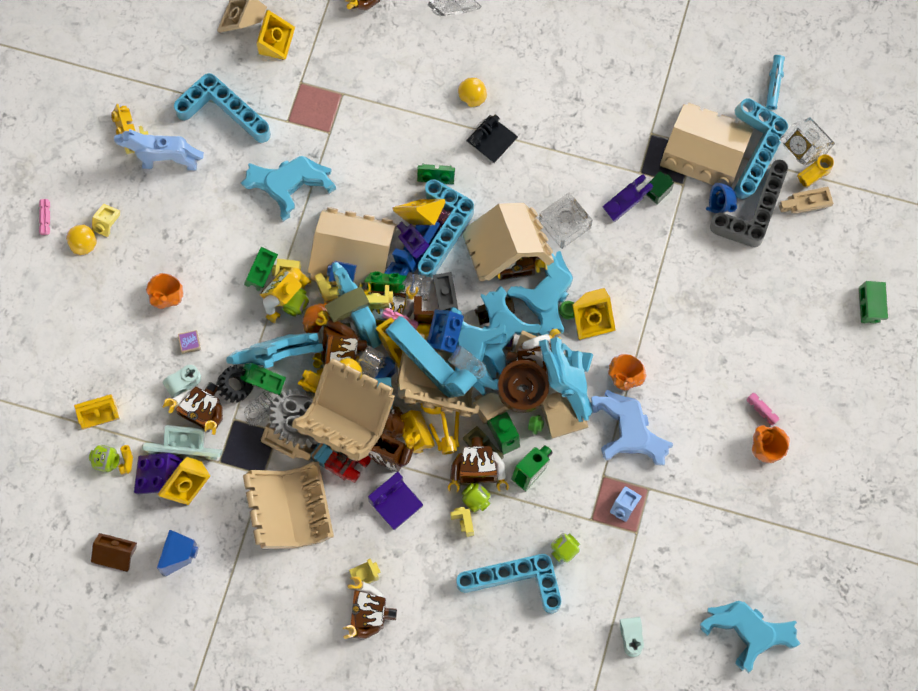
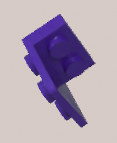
M170 453L138 456L134 493H159L183 461V458Z
M396 472L368 496L369 503L393 530H396L423 507V503L404 483L403 476L399 472Z

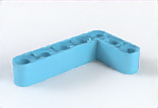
M211 73L203 75L174 103L177 117L185 121L190 119L211 99L256 141L264 143L270 139L269 124ZM208 83H213L210 87L206 86ZM195 95H200L198 99H193ZM220 95H227L225 98H219ZM234 106H239V109L232 110ZM187 107L185 111H180L181 108ZM247 118H252L249 122L245 121ZM259 130H266L264 133H258Z
M750 98L744 99L735 107V115L763 134L734 188L737 198L741 200L747 199L756 191L788 129V123L785 119ZM743 106L748 109V112L743 109ZM774 125L779 128V131L775 129ZM766 140L771 143L772 147L767 144ZM750 171H753L756 177L752 176ZM742 186L747 188L748 193L743 190Z
M430 180L426 183V198H453L454 201L445 203L443 209L451 214L418 263V275L425 281L431 280L433 275L437 273L474 215V203L471 199L437 180ZM437 189L438 192L430 193L429 190ZM462 207H469L470 210H469V211H462L461 208H462ZM453 222H459V223H460V225L457 226V227H455V226H453V225H451V224H452ZM443 237L451 238V240L448 242H445L441 239ZM433 252L441 253L438 257H434L431 254ZM430 267L431 270L429 272H423L422 268Z
M399 316L386 329L389 337L447 397L463 396L477 382L476 377L467 369L454 371L402 316Z
M546 554L461 572L457 576V588L463 593L536 577L544 610L550 614L556 613L561 606V596L552 560ZM542 560L546 561L548 567L541 569L537 563ZM520 565H526L529 571L527 573H521L519 572L518 567ZM506 569L510 574L508 577L503 578L499 575V571ZM481 574H488L490 580L482 582L479 576ZM468 578L471 584L464 587L460 584V580ZM543 580H550L553 586L545 588L542 585ZM555 599L558 605L556 607H549L547 600Z

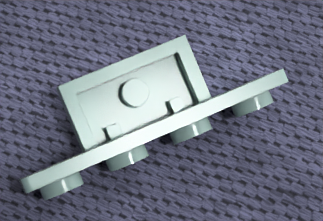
M170 425L165 426L164 444L146 442L142 446V450L147 451L149 454L166 452L175 456L186 454V457L189 458L205 456L206 459L210 460L217 459L223 452L222 449L204 448V429Z

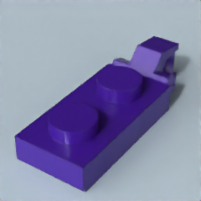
M401 221L397 225V228L401 231L398 238L417 259L430 245L412 224L406 226Z

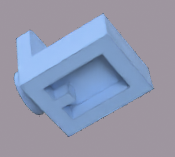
M625 486L615 500L610 513L627 522L642 496Z

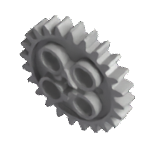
M289 389L287 393L282 392L280 396H276L268 411V414H270L268 421H272L270 428H276L274 434H280L279 440L285 438L286 444L290 441L293 442V447L299 443L301 448L304 447L305 443L309 448L313 443L315 445L318 444L313 437L300 434L297 429L290 427L293 420L303 416L307 411L306 409L310 407L314 399L312 398L313 393H310L308 396L305 390L301 394L298 389L294 393Z

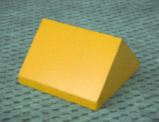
M266 10L257 39L259 54L285 60L295 26L270 10Z
M418 199L392 208L396 214L409 224L435 225L446 202L445 199Z

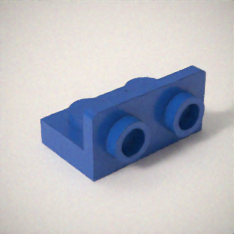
M435 309L427 340L433 349L455 353L464 316L452 311Z

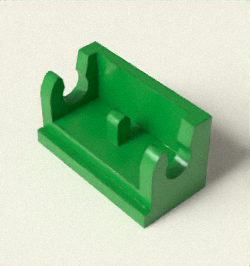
M261 247L244 285L247 287L252 285L256 287L257 291H260L267 281L278 254Z
M865 281L859 286L861 323H881V320L888 319L886 282Z
M253 363L244 364L243 369L246 370V373L240 377L241 380L278 396L281 394L286 377Z

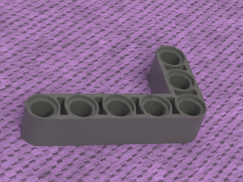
M780 159L772 163L751 222L725 213H716L710 224L711 231L718 236L750 247L760 246L785 180L788 164ZM774 169H780L782 173H777ZM769 185H774L777 189H771ZM763 201H768L771 203V205L767 206L763 203ZM762 217L765 222H760L757 218ZM720 221L724 226H718L715 222ZM733 228H740L742 232H735ZM751 234H757L760 238L755 239Z

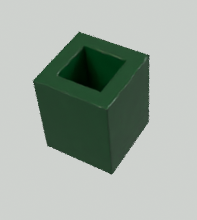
M660 171L649 182L653 185V188L646 196L658 205L672 191L674 185L672 178Z

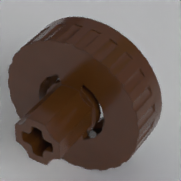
M518 360L507 365L501 372L497 384L498 396L501 402L507 408L517 413H527L538 409L545 401L549 391V381L546 372L537 363L529 360Z

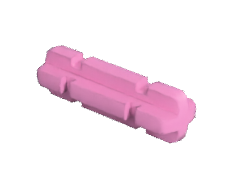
M40 199L39 233L40 235H49L50 201L48 199Z
M389 308L383 310L382 317L387 320L392 317L395 321L399 316H402L415 330L418 327V322L413 319L409 320V317L393 312Z
M752 393L747 398V402L751 406L754 405L753 408L764 419L767 418L766 421L771 426L775 425L779 421V417L775 413H771L772 410L762 400H759L760 397L756 393Z

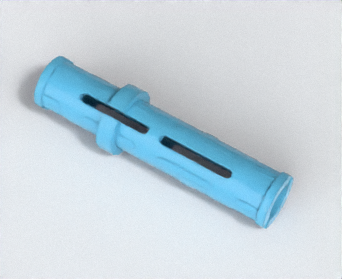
M782 55L773 56L772 70L769 72L770 84L766 108L770 110L777 109L781 79L784 77L783 66L785 57ZM778 68L777 79H775L776 69Z

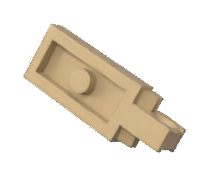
M829 187L794 193L787 198L788 200L781 201L779 208L781 212L801 213L831 207L834 203Z
M270 423L266 425L261 438L262 443L293 459L301 457L308 461L311 459V454L315 449L309 448L306 443L303 448L300 447L299 443L293 447V442L291 441L286 444L285 438L279 440L280 434H274L276 428H270Z

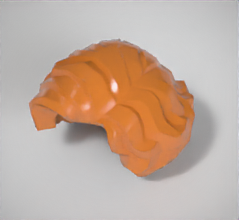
M159 273L154 275L147 284L146 292L149 295V302L152 306L159 309L177 306L184 297L182 284L170 274Z
M328 303L315 304L306 309L302 322L306 333L318 334L322 325H318L316 320L317 318L324 320L321 316H318V313L325 311L328 314L325 305Z
M621 354L614 357L609 364L608 374L612 378L614 385L619 389L629 390L630 388L641 386L646 380L647 376L644 365L632 355Z
M765 425L758 426L753 435L752 452L762 462L774 463L787 455L790 438L784 430L777 426L772 428Z

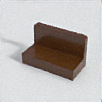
M414 296V320L418 322V326L420 323L432 324L434 311H422V296Z
M99 533L93 542L91 563L128 572L137 542Z

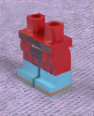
M319 443L311 454L314 462H319L320 466L342 480L348 479L354 483L361 475L359 471L354 469L357 463L366 468L371 462V458L368 455L357 461L351 460L346 454L336 452L324 443Z

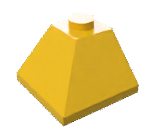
M605 288L586 292L572 305L579 340L616 331L611 299Z
M186 457L159 491L158 495L159 497L189 505L210 478V474L202 461Z

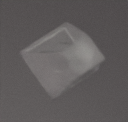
M430 0L427 4L432 9V12L438 16L463 14L482 7L475 0Z

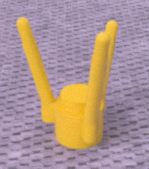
M442 411L441 417L445 437L441 438L442 442L432 423L429 424V427L437 443L438 451H442V454L446 455L457 452L459 447V412L456 411L453 439V436H449L445 413Z

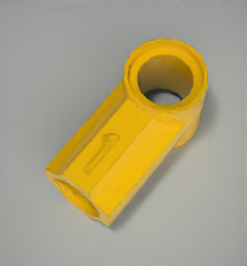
M827 154L821 155L817 161L797 175L799 182L808 188L823 176L828 175L834 165L833 158ZM820 163H826L829 167L823 168Z

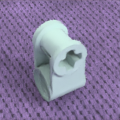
M187 365L163 380V385L171 397L174 398L197 386L201 382V374L195 366ZM190 373H192V374L194 375L193 378H190V377H189V374H190Z
M641 618L620 619L624 651L630 657H637L641 654L644 647ZM631 643H634L635 646H638L636 650H634L633 647H630Z

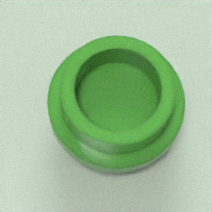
M565 301L560 305L559 314L562 318L567 320L575 318L572 306L574 302Z
M541 415L532 416L528 425L529 431H532L533 434H538L544 427V420H542Z

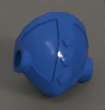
M715 183L710 191L709 207L707 206L706 210L713 213L734 212L737 209L736 192L732 190V187L722 183Z

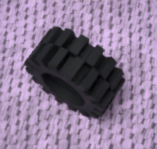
M237 365L229 366L218 377L216 385H219L217 391H221L219 394L221 397L223 395L226 396L224 400L230 399L231 403H234L236 400V403L241 400L243 401L253 390L254 386L240 379L246 373V370L243 371V366L237 368ZM230 378H236L240 381L242 385L240 390H234L229 385Z

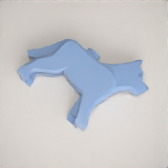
M131 129L114 136L116 144L135 151L137 158L142 161V169H152L154 161L173 160L176 163L186 165L187 170H197L196 160L203 159L204 152L189 145L181 136L144 135Z
M609 390L605 392L606 397H591L593 413L604 410L612 418L619 420L620 438L607 443L601 448L603 458L606 461L610 460L617 453H642L651 457L654 464L665 465V457L669 454V448L673 447V443L656 436L646 428V426H649L648 417L646 414L643 415L641 404L638 400L621 396Z

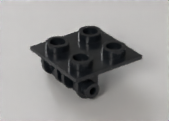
M496 114L493 116L489 115L466 140V142L493 163L518 138L516 134L499 122L500 118Z

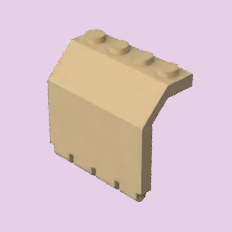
M688 103V105L684 104L673 127L660 166L711 185L722 183L732 187L753 129L747 123L741 121L735 123L736 119L721 115L719 117L717 116L718 113L705 108L702 111L700 106Z
M525 203L497 204L466 227L467 230L463 232L462 236L479 281L491 280L521 257L538 256L548 266L554 262L551 255L553 251L547 244L548 239L541 230L543 226L537 220L538 214L533 207L529 208Z
M332 207L322 210L315 230L308 273H311L310 280L316 281L314 275L320 273L325 278L328 266L332 265L334 261L357 265L354 283L357 287H359L360 283L361 287L362 283L365 284L364 290H366L367 283L364 280L370 272L379 271L385 273L389 249L393 234L397 229V224L387 218H382V221L375 220V216L372 215L356 216V212L352 211L340 213L338 209ZM336 281L330 282V284L337 285Z
M434 349L455 371L456 361H453V353ZM402 351L397 376L398 397L405 399V403L416 404V402L423 403V407L434 409L436 406L440 407L443 412H460L459 415L464 417L478 414L479 406H473L472 404L473 386L463 396L449 398Z
M332 358L324 366L312 404L303 416L293 420L291 427L297 429L300 434L309 435L316 442L324 443L330 446L332 450L342 452L349 459L357 461L369 454L382 435L395 396L392 395V387L382 382L378 385V380L365 374L361 377V372L349 366H346L344 370L345 364Z
M311 462L301 468L287 471L250 470L246 472L247 474L243 475L245 489H250V491L246 492L248 507L253 508L250 511L252 527H257L256 530H253L255 543L260 545L261 549L298 548L322 543L334 537L319 462Z

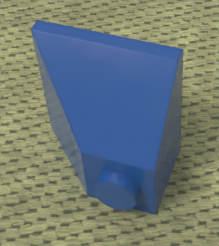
M169 530L157 566L162 576L174 573L190 564L193 558H196L199 547H197L195 540Z

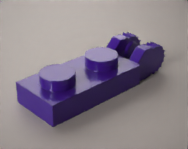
M644 174L636 178L602 206L614 222L644 198L643 196L653 188V185L649 183L640 191L637 190L636 187L646 179Z

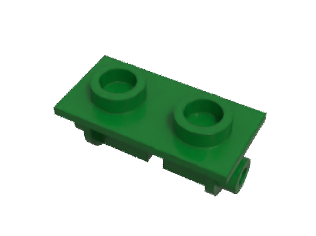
M422 163V165L417 167V182L437 180L443 184H454L455 168L452 165H439L437 169L435 165Z
M375 271L370 272L364 282L367 283V289L368 283H370L371 291L384 292L385 285H389V291L401 294V292H405V285L402 283L407 276L398 273L384 274Z

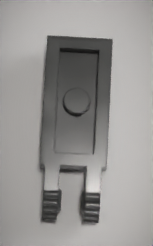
M452 272L433 275L439 310L450 311L451 307L458 309Z

